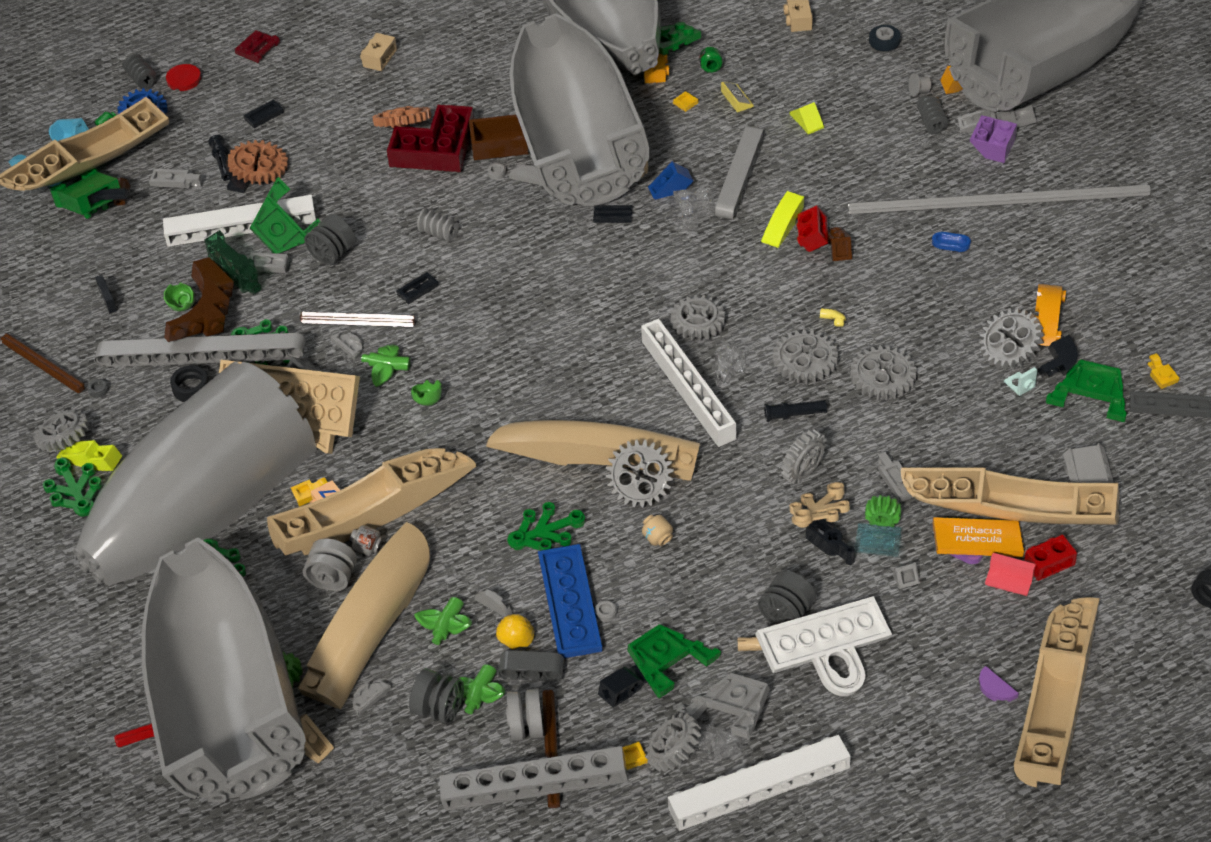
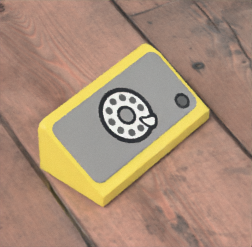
M721 82V92L737 112L753 107V104L738 84Z

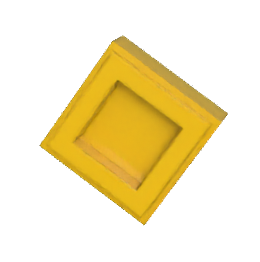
M685 91L673 99V104L686 112L698 104V99Z
M640 742L622 747L627 770L648 763Z

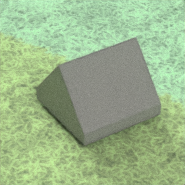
M915 562L894 568L893 577L899 589L920 584Z

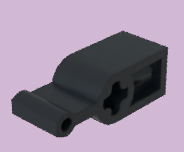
M825 519L814 520L806 527V539L829 556L839 555L850 566L855 563L854 547L842 541V533Z
M636 664L629 669L623 667L600 680L598 695L614 708L637 693L642 685L647 683V680Z

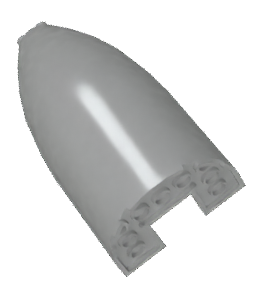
M542 0L550 15L557 13L575 22L599 40L613 58L618 69L629 71L636 75L657 65L661 41V16L658 0Z
M987 0L948 18L945 33V55L949 57L951 64L949 70L954 81L958 80L963 88L961 91L977 106L993 112L1010 110L1077 76L1106 55L1130 28L1139 11L1142 0Z
M557 13L545 17L544 22L541 24L533 21L523 25L511 58V95L516 115L542 186L551 196L553 195L560 199V202L569 205H600L622 196L629 191V187L634 182H638L642 177L646 162L649 160V145L641 120L613 58L591 33Z
M236 361L231 363L157 424L136 444L112 472L96 497L84 523L76 548L73 550V553L78 558L79 568L85 573L93 572L92 576L97 582H104L110 586L156 569L161 556L172 550L179 552L184 550L185 544L197 537L201 540L211 539L244 515L317 451L312 429L307 419H302L297 411L299 406L290 395L286 397L279 388L280 384L260 368L247 362L239 364Z
M197 537L186 543L184 550L180 552L172 550L161 556L155 569L145 605L141 631L144 688L163 777L179 792L193 799L202 797L207 798L208 802L215 803L225 802L228 798L236 797L244 800L265 793L285 781L292 774L291 770L294 766L301 763L305 754L304 746L306 739L282 648L274 627L258 596L231 562L215 548Z

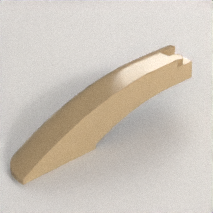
M145 97L117 116L94 128L59 141H51L1 173L0 185L12 190L25 191L73 178L103 165L135 147L169 124V118Z
M541 420L514 422L504 425L490 436L486 447L565 466L567 464L613 465L608 459L616 458L613 451L621 452L619 445L627 448V441L635 445L636 439L642 445L646 439L647 446L655 442L654 449L662 447L661 455L668 453L665 461L671 460L672 463L667 467L674 469V472L668 473V476L691 481L700 443L622 425L587 421ZM631 454L628 458L629 462L633 465H637L641 461L640 456L637 454ZM650 463L648 465V471L657 473L660 470L657 463ZM625 464L622 465V467L631 468V467H629L628 465H625Z
M442 448L425 449L382 462L381 467L334 494L310 504L267 517L270 537L276 549L280 548L285 556L298 551L308 555L313 543L319 539H334L344 543L350 540L353 530H358L362 525L376 529L427 502L474 469L476 463L460 452L454 454L446 452V449Z
M901 468L902 482L909 494L919 501L974 515L1021 522L1118 525L1120 497L1118 483L1043 481L987 471L985 468Z
M406 522L379 551L357 580L327 627L307 664L308 671L298 688L302 695L340 710L342 709L372 653L404 608H407L428 569L430 549L425 536L418 528Z
M1100 598L1073 599L1070 604L1065 606L1060 604L1048 617L1040 647L1027 715L1014 762V771L1017 777L1029 786L1037 788L1038 781L1061 785L1079 712Z

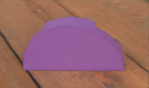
M985 666L981 670L979 677L980 690L986 697L993 701L1007 700L1008 702L1018 698L1019 693L988 667Z

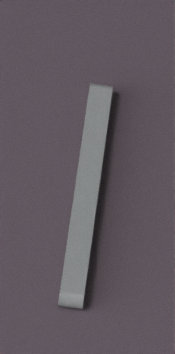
M299 333L185 337L168 342L165 338L101 341L97 346L94 362L98 366L126 367L220 363L221 360L237 362L291 360L292 356L302 358L306 338Z

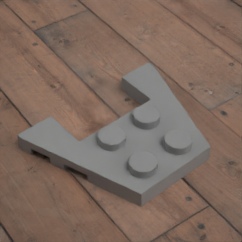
M731 673L709 688L710 692L704 696H696L692 699V704L686 708L681 706L676 710L678 715L680 713L683 715L688 713L695 720L708 707L738 716L739 718L730 727L732 734L750 739L770 689L768 683Z

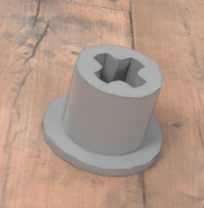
M917 73L911 74L908 83L911 95L916 97L919 93H929L931 89L930 78L919 77Z

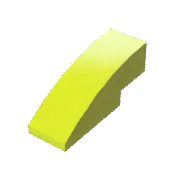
M789 191L785 193L769 221L761 242L777 248L780 247L794 227L797 214L801 213L804 208V196Z
M95 440L75 442L73 446L66 447L65 450L61 449L56 458H66L71 464L80 467L86 463H92L95 470L113 471L122 458V454L114 445L99 446Z

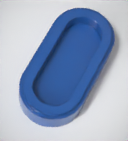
M937 232L932 236V245L938 249L964 252L970 248L971 240L966 235Z

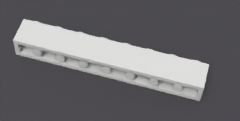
M312 195L282 199L277 202L297 225L310 224L316 220ZM263 203L164 218L163 227L167 247L253 233L249 228Z
M657 319L642 325V343L716 445L720 447L736 440V422L662 322Z
M839 735L826 737L820 742L804 745L790 753H782L779 757L763 760L749 768H741L727 776H719L705 784L700 783L683 792H675L672 796L668 797V809L678 830L681 831L849 769L851 756Z

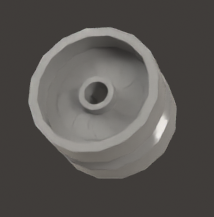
M326 538L315 541L303 568L304 577L309 583L320 589L331 591L345 589L357 561L355 552L345 543L334 539Z
M538 688L526 690V704H522L521 693L518 690L507 691L508 706H506V715L512 742L524 740V726H528L529 735L532 739L544 738Z

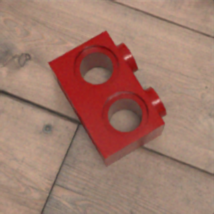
M817 205L797 214V241L801 247L811 252L828 244L827 216Z
M1060 535L1056 538H1050L1037 546H1031L1025 551L1024 561L1036 564L1034 577L1037 581H1040L1074 566L1077 552L1064 535Z

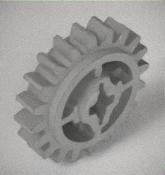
M694 295L693 299L687 296V301L679 300L680 305H674L670 316L672 329H677V334L683 333V338L690 336V339L693 340L695 337H698L699 341H701L702 337L709 339L710 334L716 336V330L721 331L722 326L725 325L723 306H719V301L712 302V297L707 300L705 295L701 298Z
M75 409L71 412L68 410L58 412V414L51 415L50 418L44 420L42 425H38L39 430L34 431L36 434L33 436L34 441L42 451L47 450V452L54 450L57 452L60 449L65 450L66 447L73 446L75 442H79L80 438L85 436L84 432L89 430L88 426L90 424L85 413H82L81 410L78 412Z
M813 429L812 431L808 430L806 434L802 433V436L796 439L782 461L784 462V465L781 467L783 478L793 484L796 482L800 483L801 479H805L817 468L825 453L824 448L827 446L825 444L827 440L824 438L825 435Z
M680 713L678 717L673 715L670 720L665 719V722L658 726L656 732L652 733L651 740L647 742L650 744L645 749L648 753L645 756L648 759L647 762L659 772L661 770L666 772L668 768L674 770L676 765L681 766L682 762L685 759L688 760L689 755L695 751V745L699 744L697 740L701 736L699 722L688 713L685 715Z

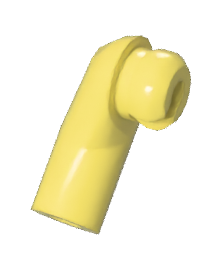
M821 308L820 318L833 319L835 326H844V321L846 320L844 314L837 310Z

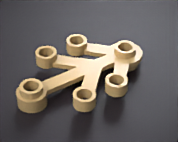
M840 482L828 484V494L816 504L813 494H802L801 503L793 502L789 505L790 513L794 515L792 523L798 527H807L814 520L826 518L828 522L838 521V512L846 513L850 511L849 501L842 500L837 503H828L832 500L843 498L845 494L844 484ZM802 505H806L808 510L802 509Z

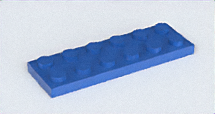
M580 544L538 551L558 654H561L564 658L602 652L601 639Z

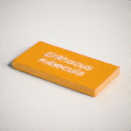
M933 517L932 524L937 554L992 556L993 553L1008 557H1023L1024 548L1019 521Z

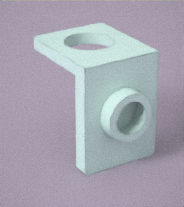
M1033 367L1023 374L1017 372L1005 379L1004 383L1020 396L1035 387L1037 369ZM1018 378V386L1013 385L1012 380Z

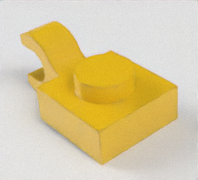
M1157 353L1149 356L1151 362H1148L1147 365L1152 369L1150 376L1161 389L1179 382L1180 378L1169 364L1163 366L1161 358Z
M321 478L314 483H311L309 479L291 487L299 507L312 500L310 491L328 483L326 478Z

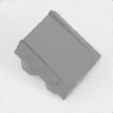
M1100 443L1082 448H1069L1063 453L1065 459L1064 470L1069 475L1070 483H1114L1105 449Z

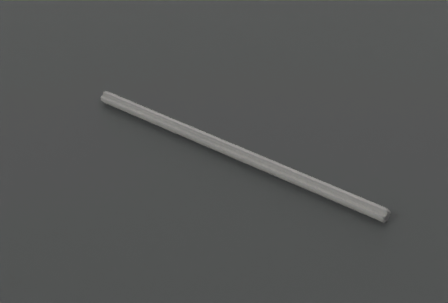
M1147 184L858 202L848 204V213L864 214L1149 196L1151 188Z

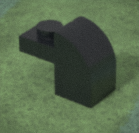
M1070 335L1050 344L1048 349L1054 360L1039 368L1038 372L1041 377L1048 375L1050 378L1060 371L1065 376L1073 368L1077 361L1078 352Z

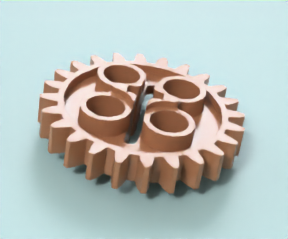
M413 106L397 107L396 109L386 110L372 116L374 126H391L392 128L394 126L402 127L421 123L432 117L430 108H413Z
M254 140V143L247 141L246 145L240 143V147L234 146V150H230V154H228L229 172H232V176L238 175V180L244 178V183L250 180L251 184H254L255 181L259 185H261L262 181L268 184V180L275 182V177L281 178V174H285L288 158L282 148L277 149V144L271 146V142L264 144V140L260 143L257 140ZM260 153V157L258 159V168L257 171H254L255 165H257V157Z

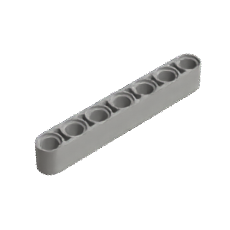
M745 127L717 200L715 217L735 219L733 216L737 214L738 203H741L744 195L743 190L746 189L749 181L748 178H750L753 170L752 165H755L758 157L757 153H759L762 146L761 141L764 140V128Z

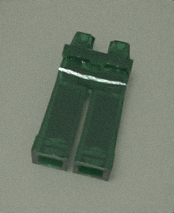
M220 230L204 240L208 257L234 281V285L240 288L242 293L249 291L252 295H255L261 291V284L258 282L259 273L255 268L254 260L248 259L245 255L237 253L230 247Z

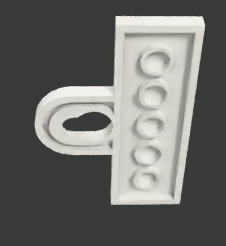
M874 596L759 629L755 635L773 673L813 662L821 682L828 691L838 696H850L860 689L865 680V670L855 649L889 639L892 633ZM836 655L844 659L848 666L849 677H840L830 667L828 662L830 656Z

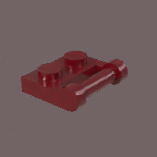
M255 30L234 49L235 54L259 63L269 50L280 44V39L276 35L270 36Z

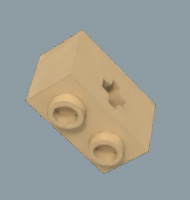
M786 0L783 10L784 15H786V25L790 26L791 32L812 30V14L809 1Z
M376 33L361 52L360 58L363 67L382 71L397 51L395 37Z

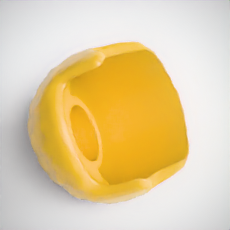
M519 614L505 616L497 626L496 637L501 643L515 650L518 647H528L534 639L535 631L527 618Z

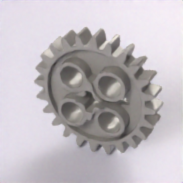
M1009 308L1007 314L1001 311L1000 317L993 315L994 321L988 320L989 327H983L982 329L985 333L979 335L982 339L979 341L983 357L991 365L994 364L998 369L1002 366L1004 370L1009 365L1012 369L1015 368V364L1022 367L1024 360L1029 363L1028 357L1035 358L1034 351L1041 350L1038 344L1044 343L1041 339L1044 336L1042 332L1043 327L1038 318L1032 312L1028 313L1026 309L1021 312L1019 308H1016L1013 313ZM1000 330L1004 331L1009 337L1007 338ZM1013 340H1016V341L1018 342V344H1020V345H1022V346H1024V347H1022V348L1019 347Z
M803 329L801 334L795 330V335L788 333V338L782 336L781 342L777 341L776 347L773 348L774 367H777V372H782V377L789 375V381L796 378L797 383L802 379L807 384L808 379H811L816 383V378L823 380V375L829 377L830 371L834 372L835 366H837V346H833V340L828 341V336L821 337V332L814 335V330L806 333V330Z
M879 345L878 350L872 346L870 352L864 349L863 354L858 353L857 358L853 359L850 378H852V384H856V390L862 389V394L868 392L869 398L876 395L877 400L881 396H884L885 400L888 399V396L896 399V394L903 396V391L909 392V388L914 386V381H916L915 362L910 361V355L905 356V351L898 353L897 347L892 351L890 346L883 349Z
M638 439L635 440V445L627 441V448L619 445L621 452L613 451L616 458L608 459L613 465L606 466V469L611 471V473L606 475V478L612 479L607 485L615 487L611 493H619L617 500L625 498V505L632 501V505L635 507L637 502H640L643 508L644 502L647 501L652 506L653 498L659 502V494L666 496V492L663 489L671 488L667 481H672L673 477L668 476V473L674 472V469L667 466L672 461H665L668 453L661 455V446L654 449L655 442L647 446L646 439L642 445L639 444ZM631 454L640 456L641 461L637 465L629 462L628 458ZM650 463H657L660 470L652 474L648 471V465ZM622 465H628L637 471L642 468L645 475L656 478L657 482H653L644 476L636 478L635 472L623 468ZM623 473L630 474L632 477L631 482L628 484L622 483L620 475ZM642 482H648L651 485V489L646 493L639 490V485Z

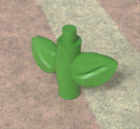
M390 344L379 347L377 353L370 352V355L362 354L361 361L369 363V366H373L371 376L375 387H379L392 377L394 370H409L410 357L398 356L400 350L397 345Z
M456 597L449 599L442 612L430 609L414 614L416 620L423 627L433 630L432 634L434 637L432 642L435 645H440L442 640H446L449 632L453 635L459 634L472 624L470 617L459 614L464 603Z
M487 664L483 665L475 679L468 677L459 678L464 683L463 698H466V713L473 714L475 709H479L482 701L492 703L505 694L506 691L503 685L491 683L497 672L494 667Z

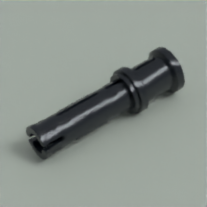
M213 135L208 140V144L212 148V156L217 160L223 181L231 180L232 172H229L228 149L224 146L225 140L221 135Z
M826 400L788 404L787 402H781V404L777 405L764 404L766 422H770V419L782 418L787 420L791 416L827 413Z

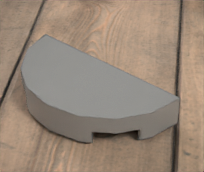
M519 166L509 173V179L542 185L535 166Z
M337 333L330 336L331 341L355 361L361 356L363 351L362 342L358 336L349 333V335Z
M486 589L485 591L480 590L475 595L474 600L505 617L513 614L511 607L506 608L501 602L503 598L496 592Z
M368 682L360 686L354 693L352 702L357 716H361L389 692L391 685L385 682L373 684Z

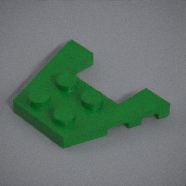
M684 22L662 26L661 42L663 43H660L659 54H669L668 50L673 49L675 51L679 49V45L682 43L688 45L700 39L701 31Z
M279 177L275 180L249 228L274 254H281L304 244L305 235L318 226L320 222L317 218L303 231L280 207L277 202L290 191V188Z
M1080 359L1066 374V378L1055 386V390L1046 397L1047 404L1063 408L1069 393L1110 402L1106 418L1124 423L1126 420L1121 369Z
M660 624L628 644L627 648L628 653L659 699L672 691L675 684L662 673L689 654L706 667L716 661L721 655L719 649L713 648L711 650L706 648L704 643L698 640L692 642L685 639L684 634Z

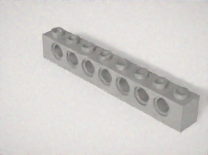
M610 746L600 750H586L575 754H562L561 756L551 758L542 757L537 760L518 761L514 764L494 765L483 769L474 768L469 771L450 772L439 776L440 797L445 810L463 809L628 782L626 759L622 746Z

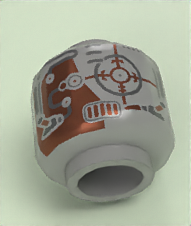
M362 525L358 530H353L349 541L353 542V550L371 556L373 553L377 554L383 538L380 537L378 530Z

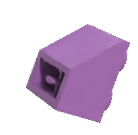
M981 115L970 138V142L985 159L1005 163L1016 139L1017 124Z

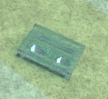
M858 524L855 552L898 557L901 528Z

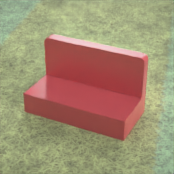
M993 553L985 585L1027 596L1034 578L1036 564Z

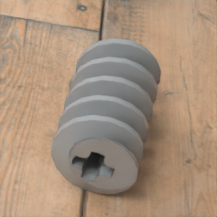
M428 208L422 209L417 219V227L421 232L432 234V236L448 242L453 240L459 229L458 222L454 223L452 217L442 216L441 213L435 214L433 210L429 211Z

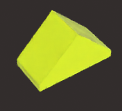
M815 102L789 112L807 134L824 128Z

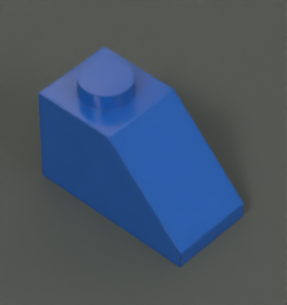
M672 161L648 188L653 199L656 200L683 193L693 182V179L688 169Z

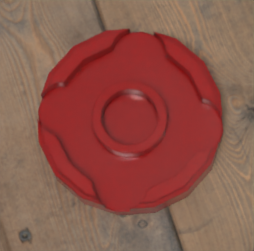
M181 64L171 68L165 78L168 87L172 90L187 91L199 84L201 74L196 66Z

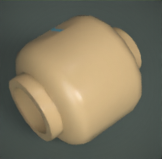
M649 515L643 521L642 534L652 545L663 546L672 539L673 527L664 516Z

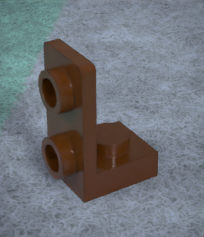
M841 227L830 228L828 239L831 241L832 261L851 260L850 235Z

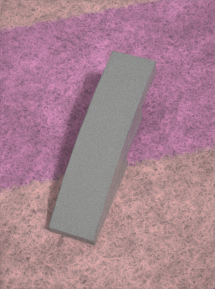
M1032 105L1015 111L1013 108L997 112L982 109L957 117L961 132H973L981 115L1016 123L1017 127L1037 122Z

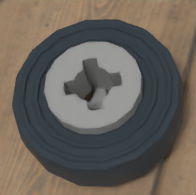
M891 25L876 26L869 33V44L879 51L894 50L901 41L899 30Z

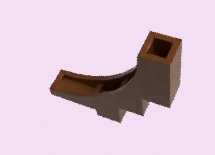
M210 257L193 261L191 277L198 285L202 297L189 312L179 318L166 322L164 338L168 342L199 333H204L208 337L224 332L225 315L228 314L229 298L232 296L234 281Z

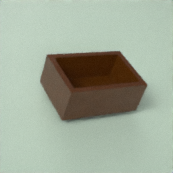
M516 114L469 120L474 160L528 154V145Z

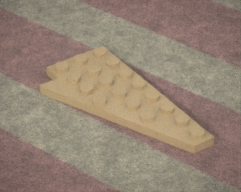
M221 360L219 373L236 361ZM250 363L275 379L280 384L279 388L286 397L290 395L299 406L297 411L302 419H307L312 429L317 448L324 453L332 454L335 435L352 437L360 376Z

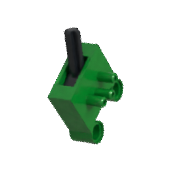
M96 169L81 174L83 180L68 187L66 184H58L50 188L57 208H65L84 215L86 219L91 218V213H96L98 207L101 206L102 210H107L109 208L108 202L115 199H127L129 194L126 188H120L117 178L100 173Z

